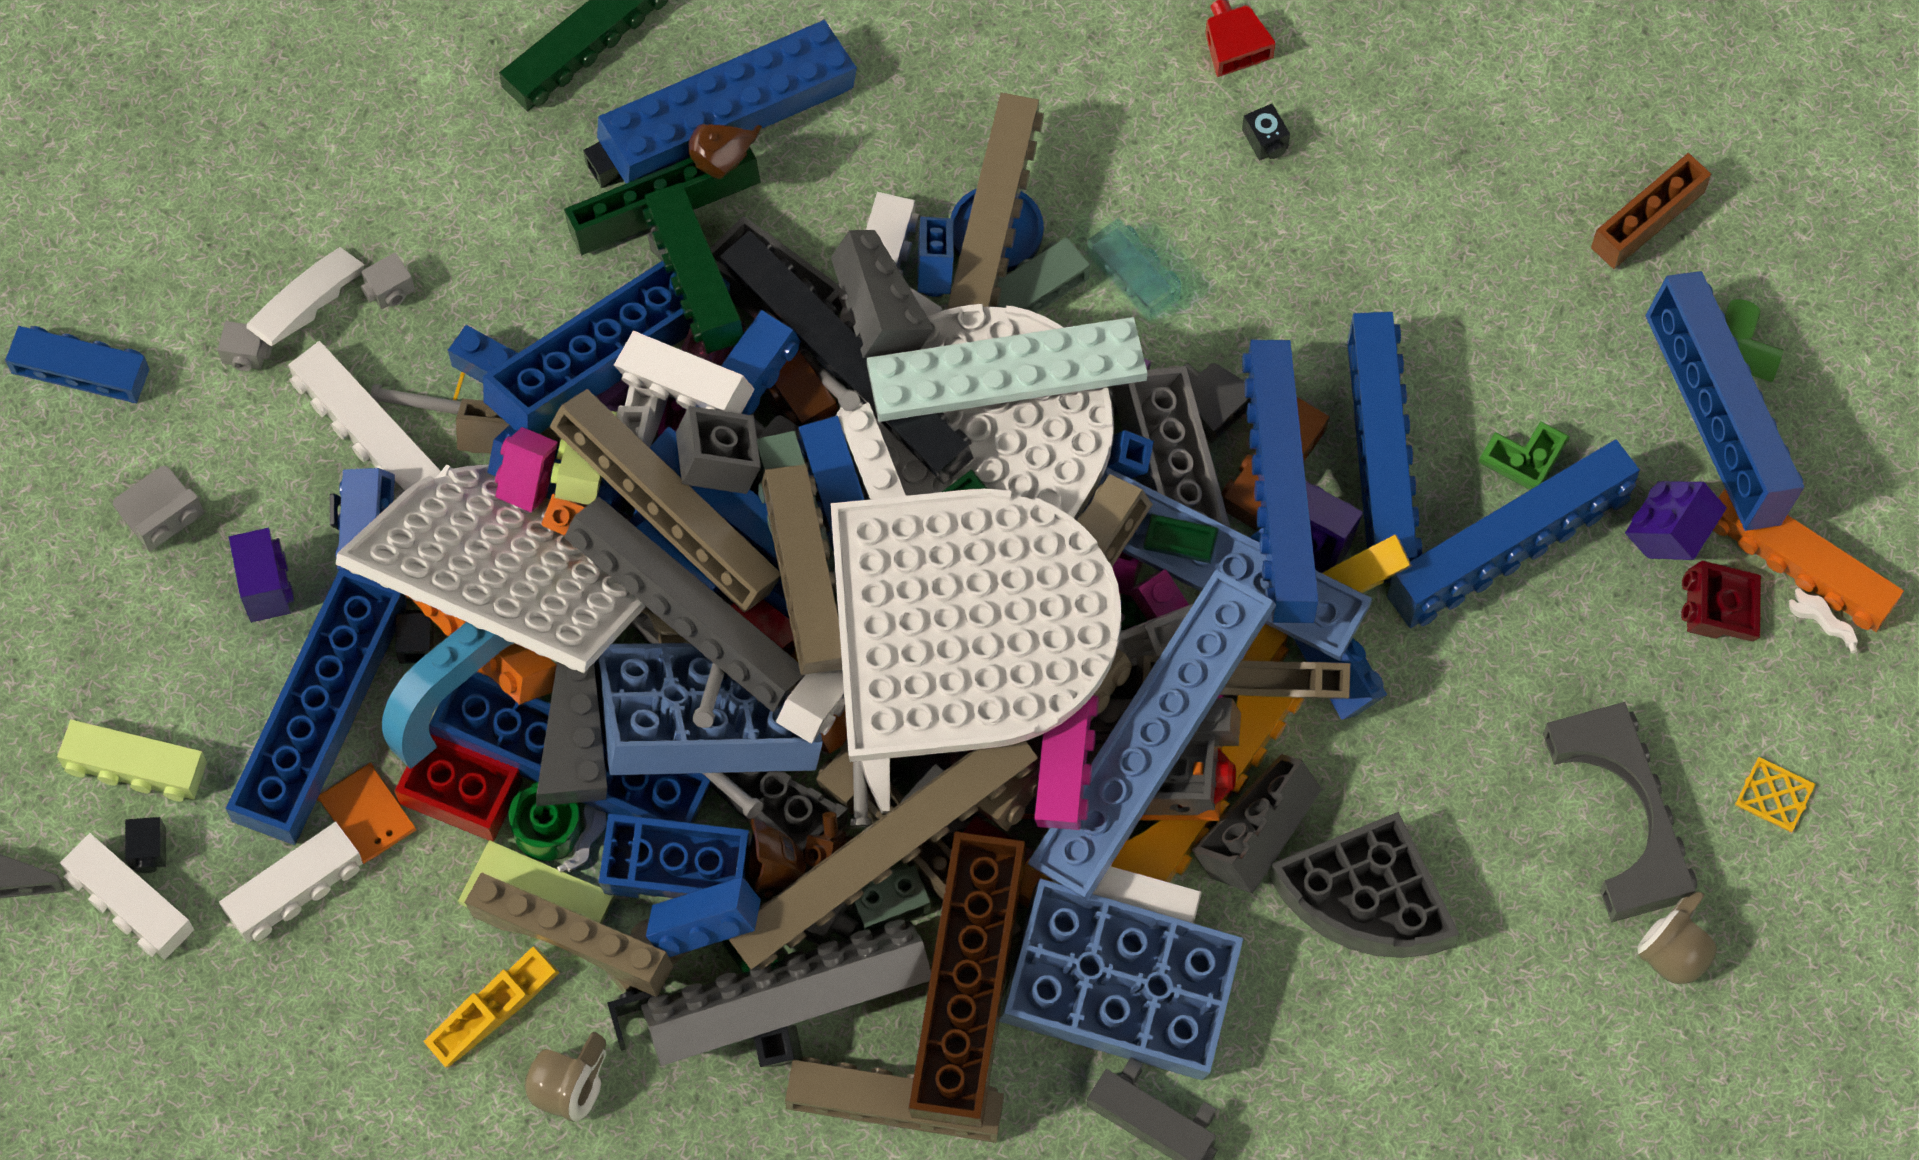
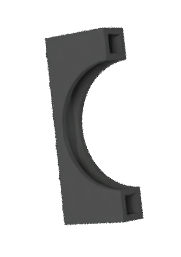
M1625 702L1548 722L1543 732L1554 765L1578 762L1607 769L1631 786L1645 809L1648 821V840L1644 853L1629 869L1613 878L1605 880L1600 889L1611 923L1676 905L1682 898L1689 897L1695 893L1697 888L1695 873L1691 868H1687L1683 858L1686 855L1683 841L1679 836H1675L1671 826L1674 824L1671 809L1668 805L1664 806L1661 799V782L1658 775L1652 774L1649 767V750L1644 742L1640 743L1637 735L1639 730L1637 718L1633 711H1628Z

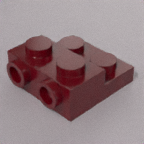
M1703 560L1685 572L1682 578V588L1687 591V602L1682 608L1681 618L1687 622V632L1714 639L1727 635L1754 642L1760 638L1761 575Z

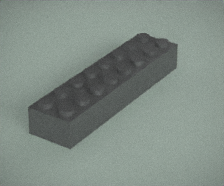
M894 920L885 924L883 929L873 932L870 930L854 933L851 939L839 943L837 941H827L820 944L816 950L807 953L802 951L792 952L784 956V960L769 964L763 969H760L757 965L753 969H749L750 971L741 974H723L717 977L715 982L703 986L700 983L688 985L682 989V992L671 996L667 994L654 996L648 1000V1003L642 1004L641 1008L660 1066L930 981L931 969L923 940L910 920Z

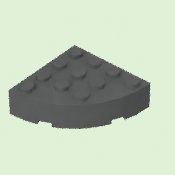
M1399 812L1271 865L1269 879L1289 908L1300 920L1320 935L1348 949L1373 956L1407 958L1431 955L1456 946L1460 934Z

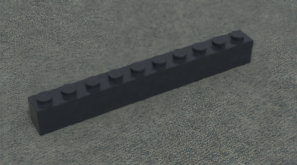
M749 230L720 256L727 272L775 319L793 329L801 341L800 344L846 389L855 391L862 405L869 402L875 418L878 420L867 368V358H863L860 350L863 342L859 337H856L854 325L849 320L844 323L838 318L839 312L836 307L827 299L822 302L816 296L818 292L810 281L806 278L801 281L795 275V268L785 257L779 260L773 254L775 249L763 236L758 239ZM943 412L880 422L943 485L974 459L969 447L972 444L971 440L961 429L958 428L954 431L947 424L950 421Z

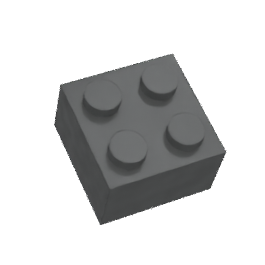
M689 406L676 431L682 484L747 494L761 468L754 416Z

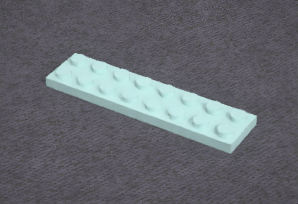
M1134 317L867 358V368L878 422L1147 381V369Z

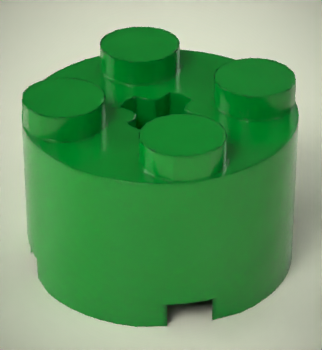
M538 782L531 785L532 787L527 788L523 792L520 791L510 805L509 822L515 842L523 853L537 860L551 861L564 858L574 849L582 833V821L577 803L536 806ZM546 818H550L552 820L548 821L546 824H540L545 823Z

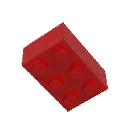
M430 734L437 748L412 769L406 766L394 790L399 804L494 842L509 812L510 805L523 783L519 769Z

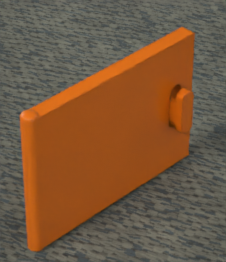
M371 762L322 792L317 798V801L322 803L332 820L337 822L357 849L363 864L416 831L415 826L379 777Z

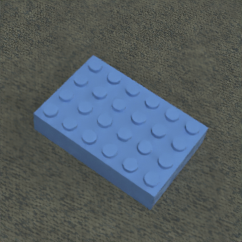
M611 644L594 662L600 725L610 775L813 771L817 768L823 741L821 733H819L811 744L776 723L783 705L773 713L725 672L713 710L715 715L713 725L708 728L697 726L693 722V715L695 710L700 707L713 662L692 644Z
M1039 879L1033 888L1001 1009L1000 1022L1126 1059L1132 1057L1143 1064L1203 1080L1211 1071L1243 938L1092 894L1087 901L1063 885Z

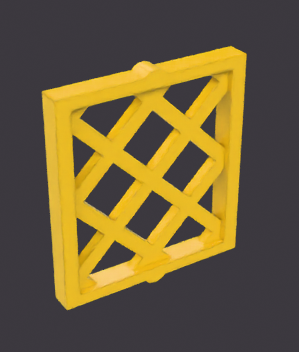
M1758 757L1749 777L1745 779V785L1735 805L1792 833L1801 813L1806 809V803L1815 787V783ZM1761 767L1765 778L1754 781L1753 775L1756 769ZM1767 767L1781 774L1770 776ZM1784 778L1788 789L1776 792L1772 781ZM1789 778L1802 783V785L1792 787ZM1768 783L1771 794L1760 796L1757 785ZM1752 787L1756 798L1744 801L1743 796L1746 789ZM1806 789L1807 794L1804 801L1798 802L1795 791ZM1790 793L1794 804L1782 807L1778 796ZM1774 798L1778 809L1767 812L1763 801ZM1758 803L1761 811L1749 805ZM1796 809L1797 815L1794 821L1789 823L1785 812ZM1780 813L1783 822L1771 816Z

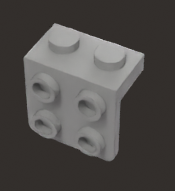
M167 466L159 467L113 500L115 510L149 552L205 514L197 495L191 488L187 490Z

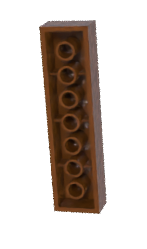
M962 832L954 833L908 1108L911 1118L978 1128L983 1127L1027 854L1025 841Z

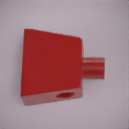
M1217 0L1212 3L1210 8L1214 16L1207 19L1205 35L1217 77L1274 58L1276 43L1250 6L1245 5L1232 10L1228 0Z

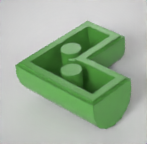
M1731 300L1725 313L1726 323L1732 335L1737 339L1744 361L1751 369V375L1773 382L1784 349L1753 340L1752 337L1761 313L1759 307L1747 300Z
M1542 421L1538 424L1525 447L1495 432L1479 458V463L1531 490L1546 480L1569 441L1570 436Z

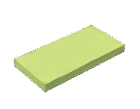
M489 840L458 902L460 905L467 907L464 902L481 872L600 924L603 923L615 899V895L604 894L600 887L565 872L560 873L558 869Z

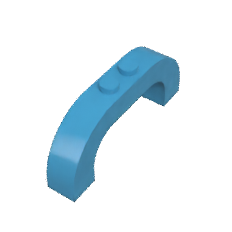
M465 622L406 672L387 701L382 718V732L389 748L409 769H412L437 748L429 733V723L439 703L498 653L514 643Z

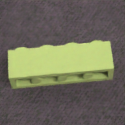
M71 719L57 755L62 767L65 768L64 771L72 776L82 778L85 774L98 776L97 779L99 781L114 786L119 781L131 784L130 787L141 793L148 794L151 790L164 792L163 795L166 798L179 802L183 801L184 798L195 799L207 765L202 751Z

